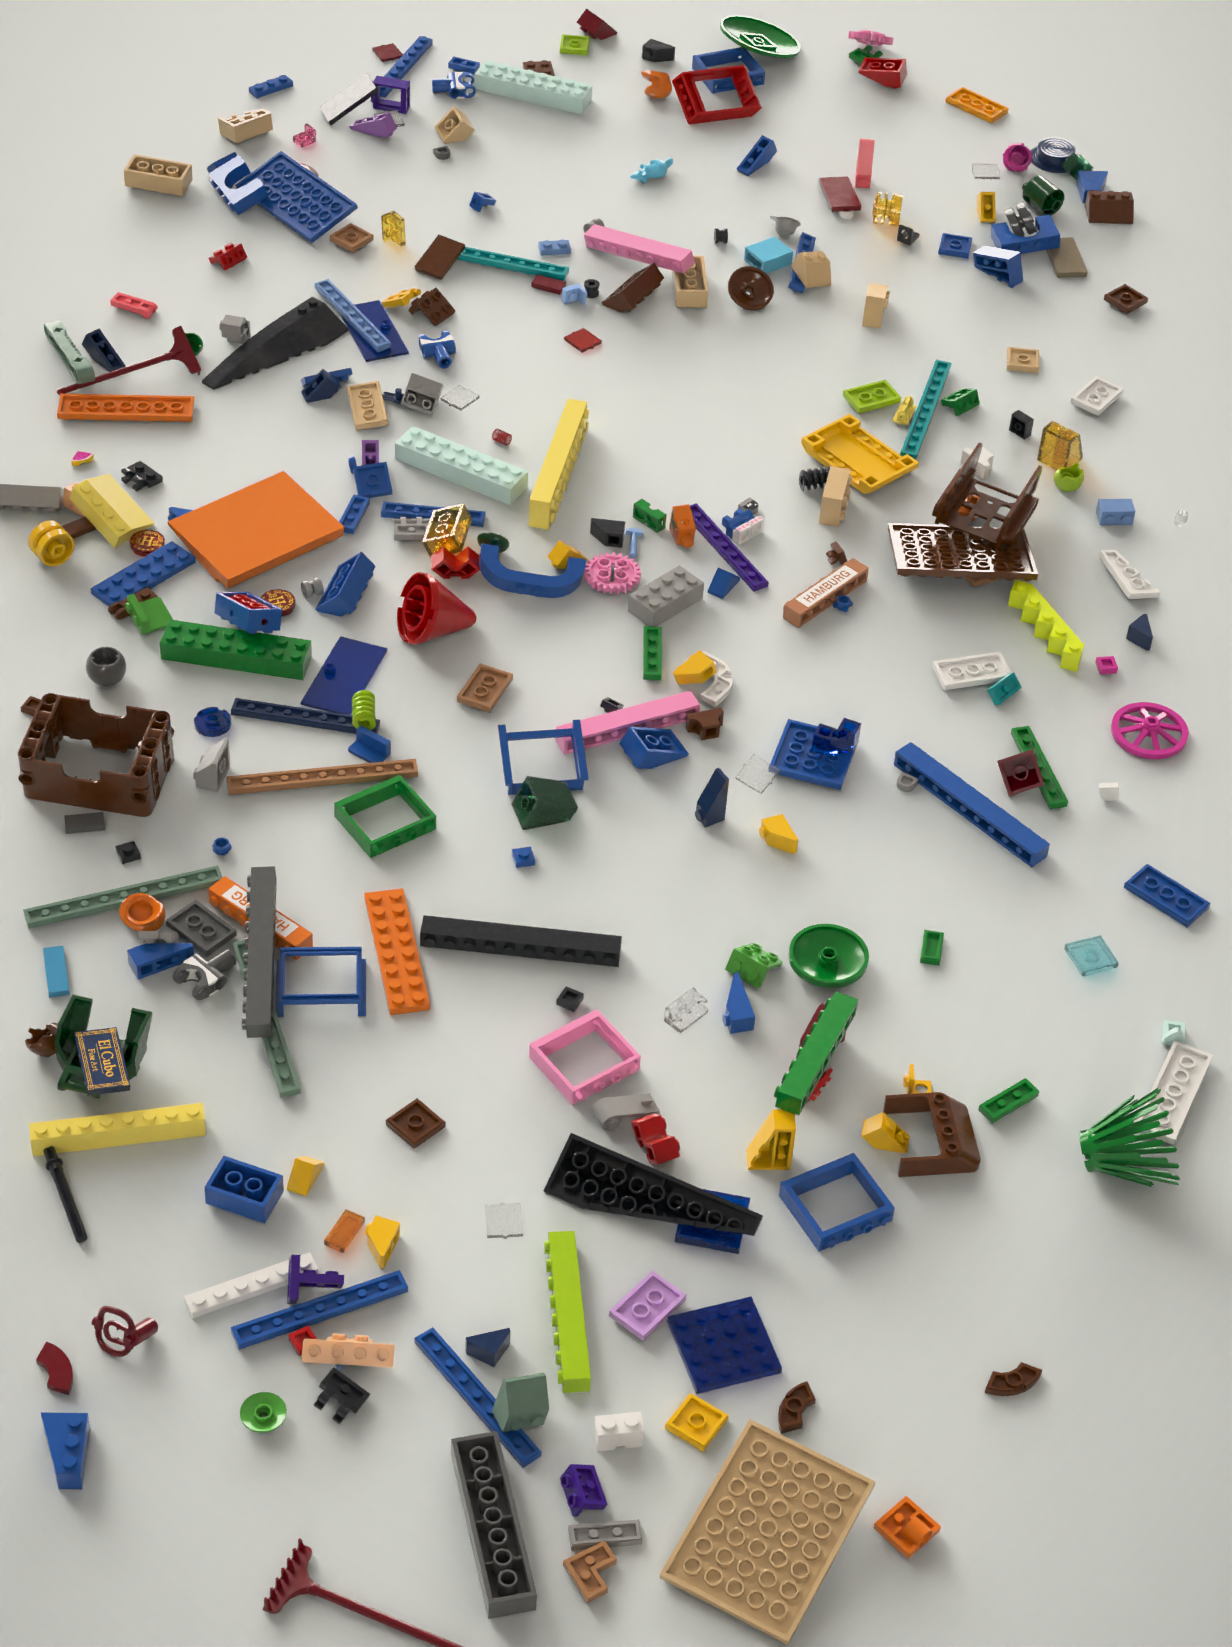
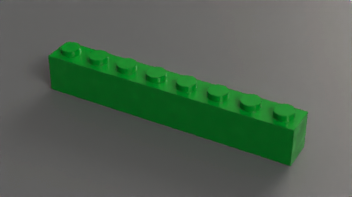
M836 991L832 998L827 999L825 1010L820 1011L818 1022H814L812 1025L811 1035H806L803 1043L804 1047L798 1049L796 1060L791 1061L789 1073L785 1072L781 1082L782 1085H778L775 1090L774 1097L777 1098L775 1107L800 1115L854 1019L859 999Z

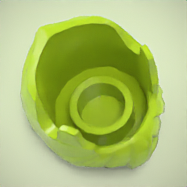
M1077 462L1069 468L1059 467L1054 474L1055 485L1064 492L1076 491L1084 481V471L1079 468Z

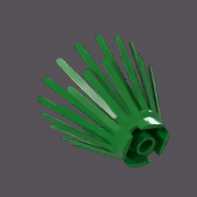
M1156 1088L1139 1100L1132 1101L1135 1095L1131 1096L1090 1129L1080 1131L1081 1151L1085 1159L1088 1160L1084 1161L1088 1172L1099 1171L1149 1187L1154 1185L1149 1180L1179 1185L1176 1181L1169 1180H1180L1179 1176L1172 1175L1171 1172L1132 1167L1179 1168L1177 1163H1168L1167 1158L1140 1157V1155L1174 1153L1177 1151L1176 1147H1158L1164 1145L1163 1140L1133 1143L1173 1133L1172 1128L1134 1135L1159 1127L1160 1122L1157 1120L1169 1115V1111H1164L1134 1122V1120L1155 1111L1158 1105L1164 1102L1165 1098L1161 1097L1136 1110L1156 1098L1161 1089L1158 1090Z

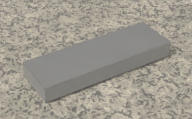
M639 1519L568 1526L571 1551L585 1550L603 1541H606L609 1547L642 1545Z

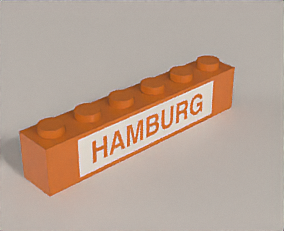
M224 876L208 888L209 903L245 927L246 921H249V918L246 917V906H250V903H247V890ZM276 910L275 946L279 949L284 947H313V934ZM291 956V957L294 958L295 960H297V959H299L301 956Z

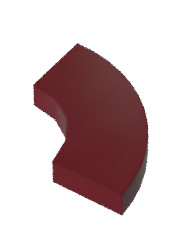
M46 1341L36 1362L45 1368L49 1374L47 1388L69 1395L73 1385V1371L70 1360L59 1347Z

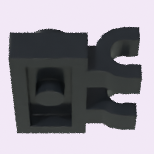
M142 461L121 469V473L125 475L121 478V481L125 484L131 480L136 482L132 486V489L135 491H139L145 486L151 488L163 482V476Z
M333 1367L319 1385V1388L323 1391L318 1396L314 1406L321 1411L332 1396L342 1404L332 1418L340 1424L350 1410L355 1414L369 1398L370 1393Z

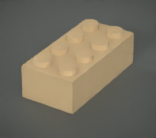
M135 154L124 169L125 186L174 194L176 196H183L193 180L192 164Z
M693 256L695 263L684 274L672 271L676 307H707L708 285L704 256Z

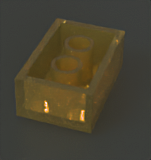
M464 503L433 510L422 541L430 558L432 554L442 547H445L452 554L462 551L472 522V518Z

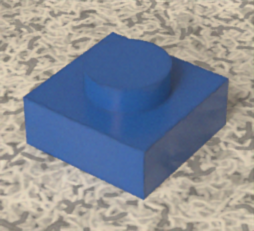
M531 846L512 849V857L516 868L535 865Z

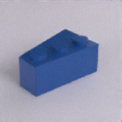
M988 246L973 252L974 265L977 269L988 275H994L998 281L1008 283V286L1011 288L1023 282L1020 252Z
M41 1412L43 1429L58 1489H83L90 1434L88 1413Z

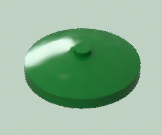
M816 924L802 929L793 937L789 946L788 958L793 971L804 981L823 988H841L855 983L864 975L868 966L869 952L861 937L850 929L834 924Z

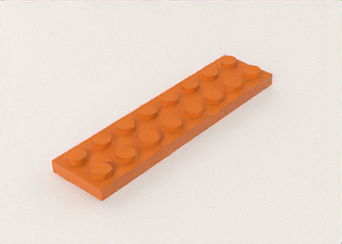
M60 394L57 418L64 420L192 422L195 401L194 396Z
M403 888L364 893L389 1014L396 1015L430 1010L429 997Z

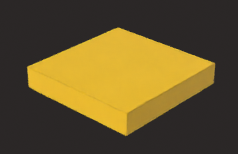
M690 1393L667 1421L665 1429L704 1452L726 1424L729 1415Z

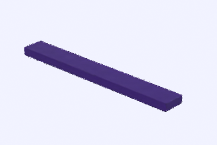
M697 503L690 505L696 529L749 588L755 592L768 587L769 582L699 505Z

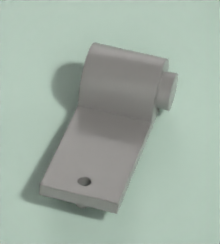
M650 1093L604 1097L597 1100L592 1107L605 1130L617 1129L625 1117L647 1116L660 1113Z

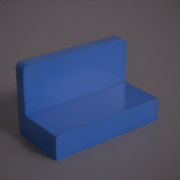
M360 726L356 729V741L348 747V752L369 763L383 762L391 755V741Z

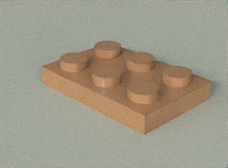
M480 663L458 694L457 702L490 713L512 682L513 674Z

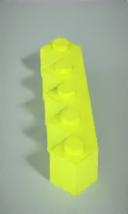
M1015 580L1010 592L1008 606L1023 610L1022 622L1036 625L1034 637L1049 640L1046 652L1062 656L1060 668L1077 672L1084 644L1033 584Z

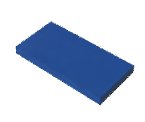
M1149 864L1141 868L1124 885L1125 889L1187 928L1209 909L1211 904Z

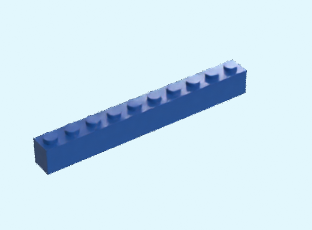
M910 742L895 752L894 766L902 772L918 778V784L1031 868L1047 858L1050 843L921 748Z

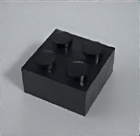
M1017 410L1011 415L1009 431L1025 440L1031 436L1034 419Z

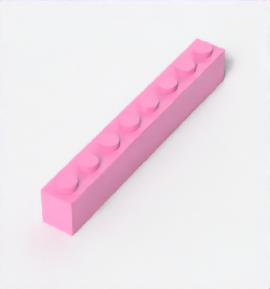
M596 224L584 234L588 248L650 265L655 263L657 267L684 274L695 263L692 250Z
M687 691L580 720L584 749L620 740L629 727L661 729L686 722L687 714L699 712L700 704L693 693ZM572 723L557 726L556 729L572 728ZM571 737L555 738L564 755L573 752Z

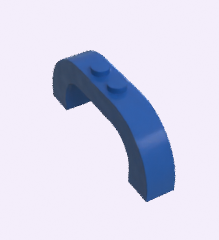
M481 544L479 555L480 571L491 585L500 590L536 597L559 598L574 592L582 581L586 559L568 557L565 572L557 576H548L510 570L499 561V546Z

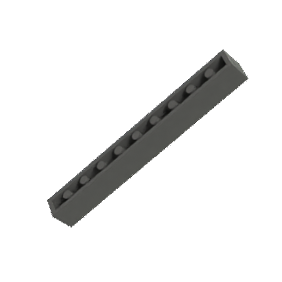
M275 866L251 867V875H247V885L250 887V891H247V903H250V906H246V917L249 918V921H246L245 929L246 934L249 933V937H245V949H248V953H244V963L247 965V969H244V981H247V985H243V996L246 997V1001L242 1002L243 1013H246V1017H242V1030H246L247 1038L272 1037L277 877Z

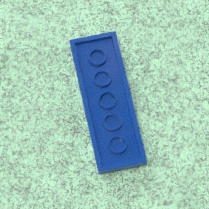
M171 541L90 588L91 594L107 606H110L114 602H120L127 598V595L135 594L146 587L152 589L196 563V559L192 554Z

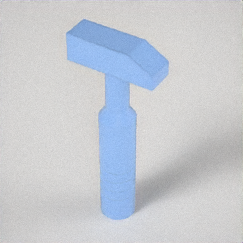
M626 529L625 535L632 536V539H630V558H636V536L642 537L643 529Z

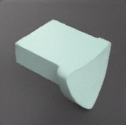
M1164 1020L1161 1043L1172 1046L1175 1040L1186 1045L1185 1023Z

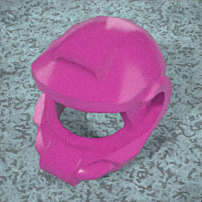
M1024 143L1010 144L1003 153V164L1009 171H1025L1032 162L1031 151L1024 146Z

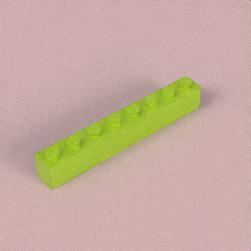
M575 1231L548 1232V1241H544V1254L549 1255V1259H546V1272L551 1274V1277L547 1278L548 1290H552L553 1294L549 1295L550 1309H554V1313L551 1314L552 1327H556V1332H553L554 1346H558V1351H555V1363L560 1365V1370H557V1382L562 1384L563 1393L589 1392L591 1374Z

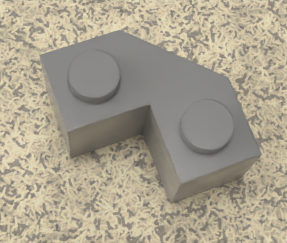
M225 315L223 321H220L219 330L222 332V337L227 338V341L243 344L249 339L251 335L250 322L246 318Z

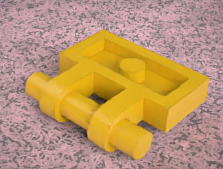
M416 288L409 289L408 291L401 290L381 303L384 308L391 307L392 309L399 305L403 307L410 303L409 300L421 295V290Z

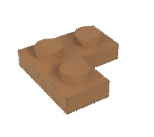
M603 1541L563 1560V1567L585 1602L589 1603L608 1593V1587L599 1575V1572L616 1565L617 1559L606 1541Z

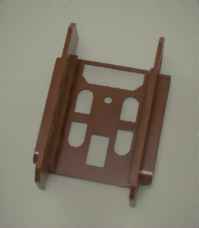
M979 442L935 504L932 516L936 517L935 524L942 523L996 544V548H1000L1004 544L1012 547L1037 507L1039 498L1034 497L1033 494L1039 482L1042 466L1039 465L1019 496L974 479L983 447L982 443ZM975 485L985 486L1017 500L1014 503L1005 502L977 491ZM969 495H976L980 498L976 505L965 501ZM961 506L972 510L968 516L958 514ZM1000 507L1010 509L1007 516L997 513ZM974 516L986 520L980 530L969 526ZM993 518L1003 522L1000 528L995 529L989 525Z

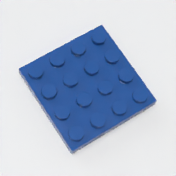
M788 719L768 772L841 790L857 748L859 736Z

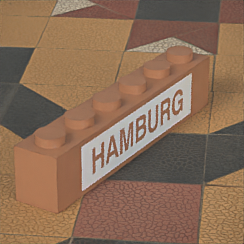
M854 558L845 562L829 575L821 578L817 583L799 593L795 598L787 601L783 607V618L800 628L832 606L838 596L848 595L867 582L869 567Z

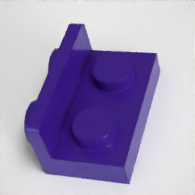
M570 1464L561 1475L560 1481L572 1516L578 1517L583 1509L604 1510L608 1504L594 1465Z

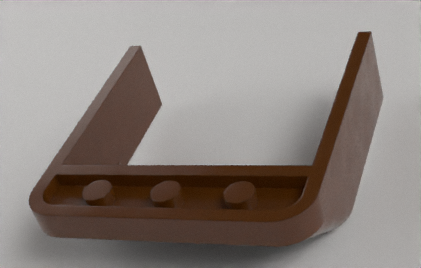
M941 1092L885 1096L883 1107L885 1114L931 1112L941 1152L937 1156L901 1158L898 1177L971 1173L979 1169L981 1158L965 1104Z

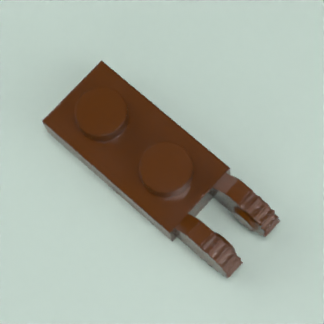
M148 587L134 594L138 602L158 597ZM127 598L114 602L108 608V612L111 615L115 614V618L118 620L130 616L125 608Z

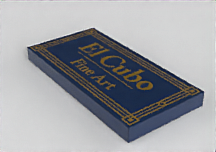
M117 1027L74 1032L87 1096L130 1091V1081Z

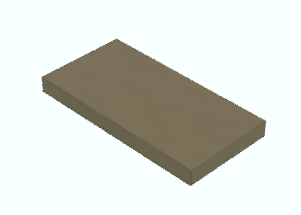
M1073 237L1060 238V248L1046 250L1058 278L1087 276L1088 271Z

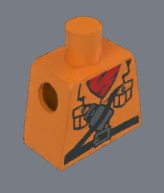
M689 504L672 506L669 530L676 545H684L685 548H690L694 545L696 531Z

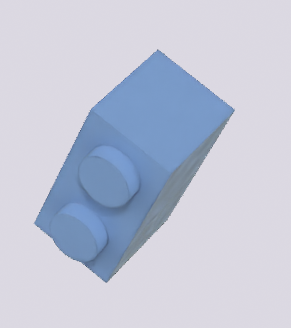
M1098 499L1096 515L1099 525H1133L1136 511L1132 499Z

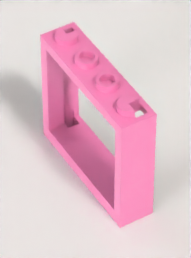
M597 1009L530 1043L529 1058L572 1105L579 1101H584L594 1093L601 1092L609 1085L618 1083L626 1076L635 1074L640 1070L641 1056ZM597 1031L624 1061L573 1087L546 1056Z

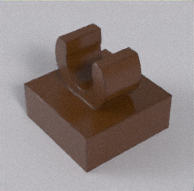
M837 541L831 543L832 550L826 553L829 558L828 561L831 565L837 561L843 565L847 562L844 550Z

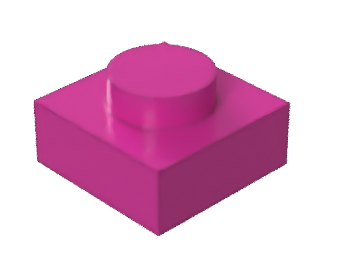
M1114 656L1096 657L1095 663L1099 674L1117 673L1118 666Z

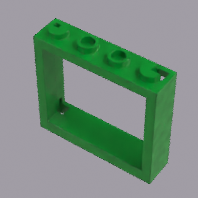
M401 775L334 803V817L370 858L436 830V815ZM400 795L420 820L371 841L350 817L353 814Z

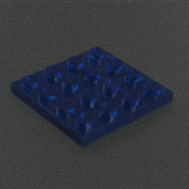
M752 1296L667 1316L668 1326L696 1394L782 1373V1366Z

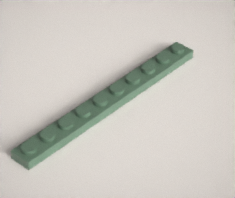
M217 865L23 909L28 929L118 909L122 902L132 894L144 893L157 900L210 888L223 877Z
M244 940L234 942L233 950L244 985H247V981H244V969H247V965L244 963V953H248V949H245ZM273 1004L272 1037L261 1038L280 1098L301 1094V1088Z

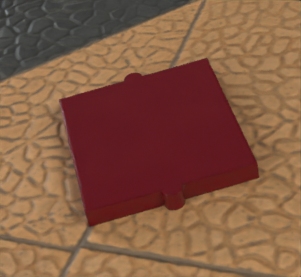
M394 43L372 48V51L382 62L399 59L403 55Z

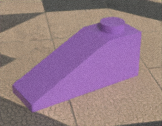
M390 112L358 119L349 126L352 130L376 137L385 136V138L392 136L393 132L397 129Z
M362 440V465L379 463V440Z

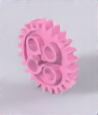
M868 30L849 31L848 35L849 39L857 40V42L866 45L870 43L872 46L893 45L894 39L875 31L871 34V31Z
M606 552L605 556L599 554V558L593 556V560H588V563L585 564L584 576L585 580H587V585H591L592 589L597 588V592L603 590V594L610 592V595H612L613 592H616L619 595L620 591L626 594V590L632 591V587H637V584L640 583L641 571L640 567H638V562H634L633 558L628 560V555L622 557V553L617 556L615 552L612 555ZM611 565H615L614 582H610Z

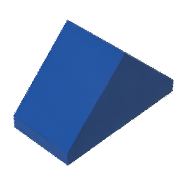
M717 568L708 588V593L723 599L740 581V577Z

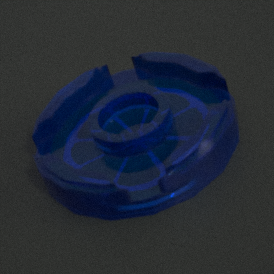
M218 707L202 709L194 718L195 730L207 737L221 736L229 731L232 725L230 714L224 709L223 711L218 710Z

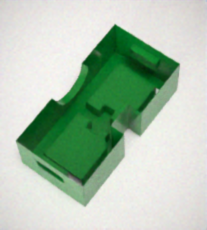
M643 499L635 502L633 505V518L641 523H647V527L656 533L666 528L667 514L659 509H650L649 506L651 504Z

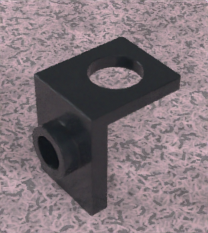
M899 225L897 241L910 246L919 238L920 234L914 232L912 228Z

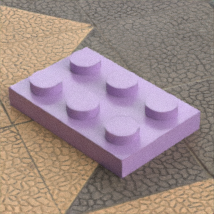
M652 1270L609 1311V1317L644 1341L686 1301L687 1295Z

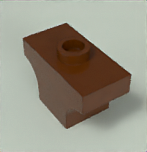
M722 708L687 714L685 728L688 733L692 732L699 735L702 741L718 738L720 726H723L724 712Z

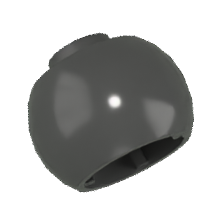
M100 647L89 654L86 661V672L92 682L97 685L112 686L123 679L126 672V661L117 649Z

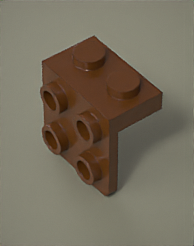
M437 288L430 292L426 291L421 298L417 297L411 302L412 306L408 310L411 315L421 310L434 326L439 325L455 313V309Z

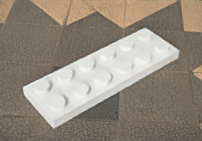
M1174 1040L1151 1090L1152 1092L1158 1088V1090L1161 1089V1092L1156 1098L1145 1105L1161 1097H1164L1165 1100L1158 1105L1155 1111L1138 1118L1137 1121L1164 1111H1169V1115L1157 1120L1160 1122L1159 1127L1141 1133L1172 1128V1134L1156 1137V1139L1174 1145L1212 1061V1054Z

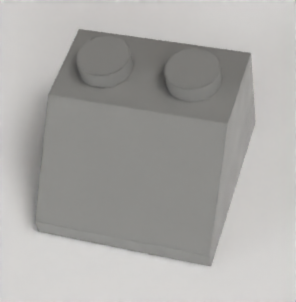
M225 738L209 747L205 755L201 756L200 765L198 768H195L193 773V779L196 780L197 788L218 792L230 768L229 739Z

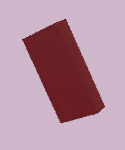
M537 274L531 282V287L560 295L562 288L566 287V282Z

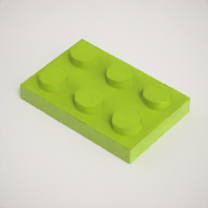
M886 379L843 390V397L858 414L901 403L902 398Z

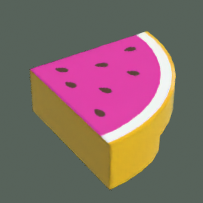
M77 451L71 460L72 466H81V463L85 462L90 463L94 459V454Z

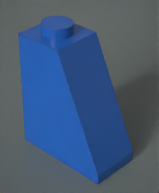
M1078 171L1076 184L1082 203L1086 201L1087 191L1104 190L1108 171Z

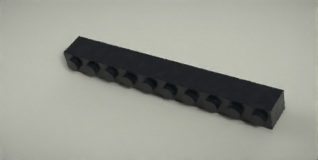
M423 915L420 930V946L612 967H619L622 936L426 915Z

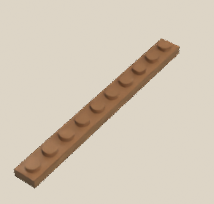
M416 759L226 777L228 795L382 781L401 775L402 778L418 777V767Z

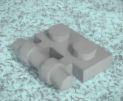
M406 517L394 519V540H429V519H422V517H416V519H406Z
M138 931V939H143V943H159V939H164L167 943H175L179 939V934L176 931Z

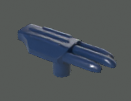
M396 388L395 393L384 392L382 394L383 400L392 401L397 404H401L404 396L400 388Z

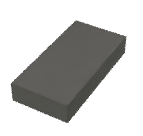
M103 812L64 815L66 834L105 830Z

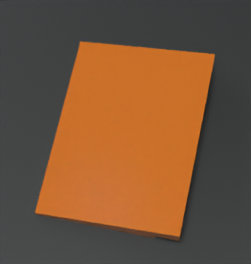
M285 471L168 521L169 527L216 582L220 581L226 589L338 539L344 533V526Z

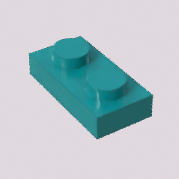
M1012 672L991 686L987 691L996 706L1003 703L1022 687L1015 673Z

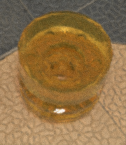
M878 191L873 204V223L877 224L878 217H881V224L883 225L885 218H888L890 226L899 227L903 194L893 193L891 200H888L887 192H885L884 199H881V192Z

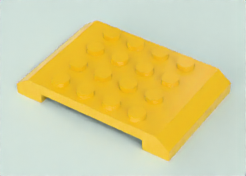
M851 414L802 437L801 440L806 453L824 466L851 469L850 476L853 477L852 486L863 494L871 493L917 469L919 466V462L908 454L902 457L861 428V421Z

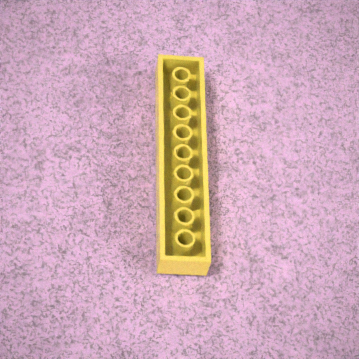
M568 399L530 497V527L549 530L551 523L555 521V513H558L559 502H562L563 492L566 491L567 482H569L571 472L574 469V462L577 461L578 452H580L582 442L585 439V432L588 431L589 422H586V419L589 417L590 410L587 409V402Z

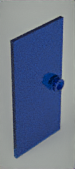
M380 300L355 304V306L391 342V348L377 352L341 316L366 362L409 354L407 347Z
M340 636L303 697L301 705L327 712L350 715L352 713L353 695L366 689L388 648Z

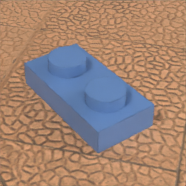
M545 240L538 242L540 255L571 254L569 240Z

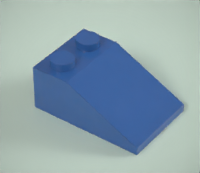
M629 727L619 743L625 754L633 762V765L638 769H652L687 757L689 754L671 729Z

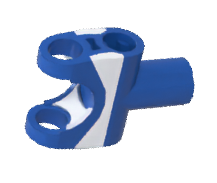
M451 72L447 75V79H432V91L449 92V96L453 99L471 98L476 93L475 87L472 85L474 83V76L468 72ZM466 77H470L472 79L470 82L464 81ZM469 88L473 89V92L470 94L465 92Z
M445 330L441 332V337L436 339L419 334V348L423 358L435 357L439 367L442 369L448 368L452 364L449 354L456 353L455 342L451 334Z

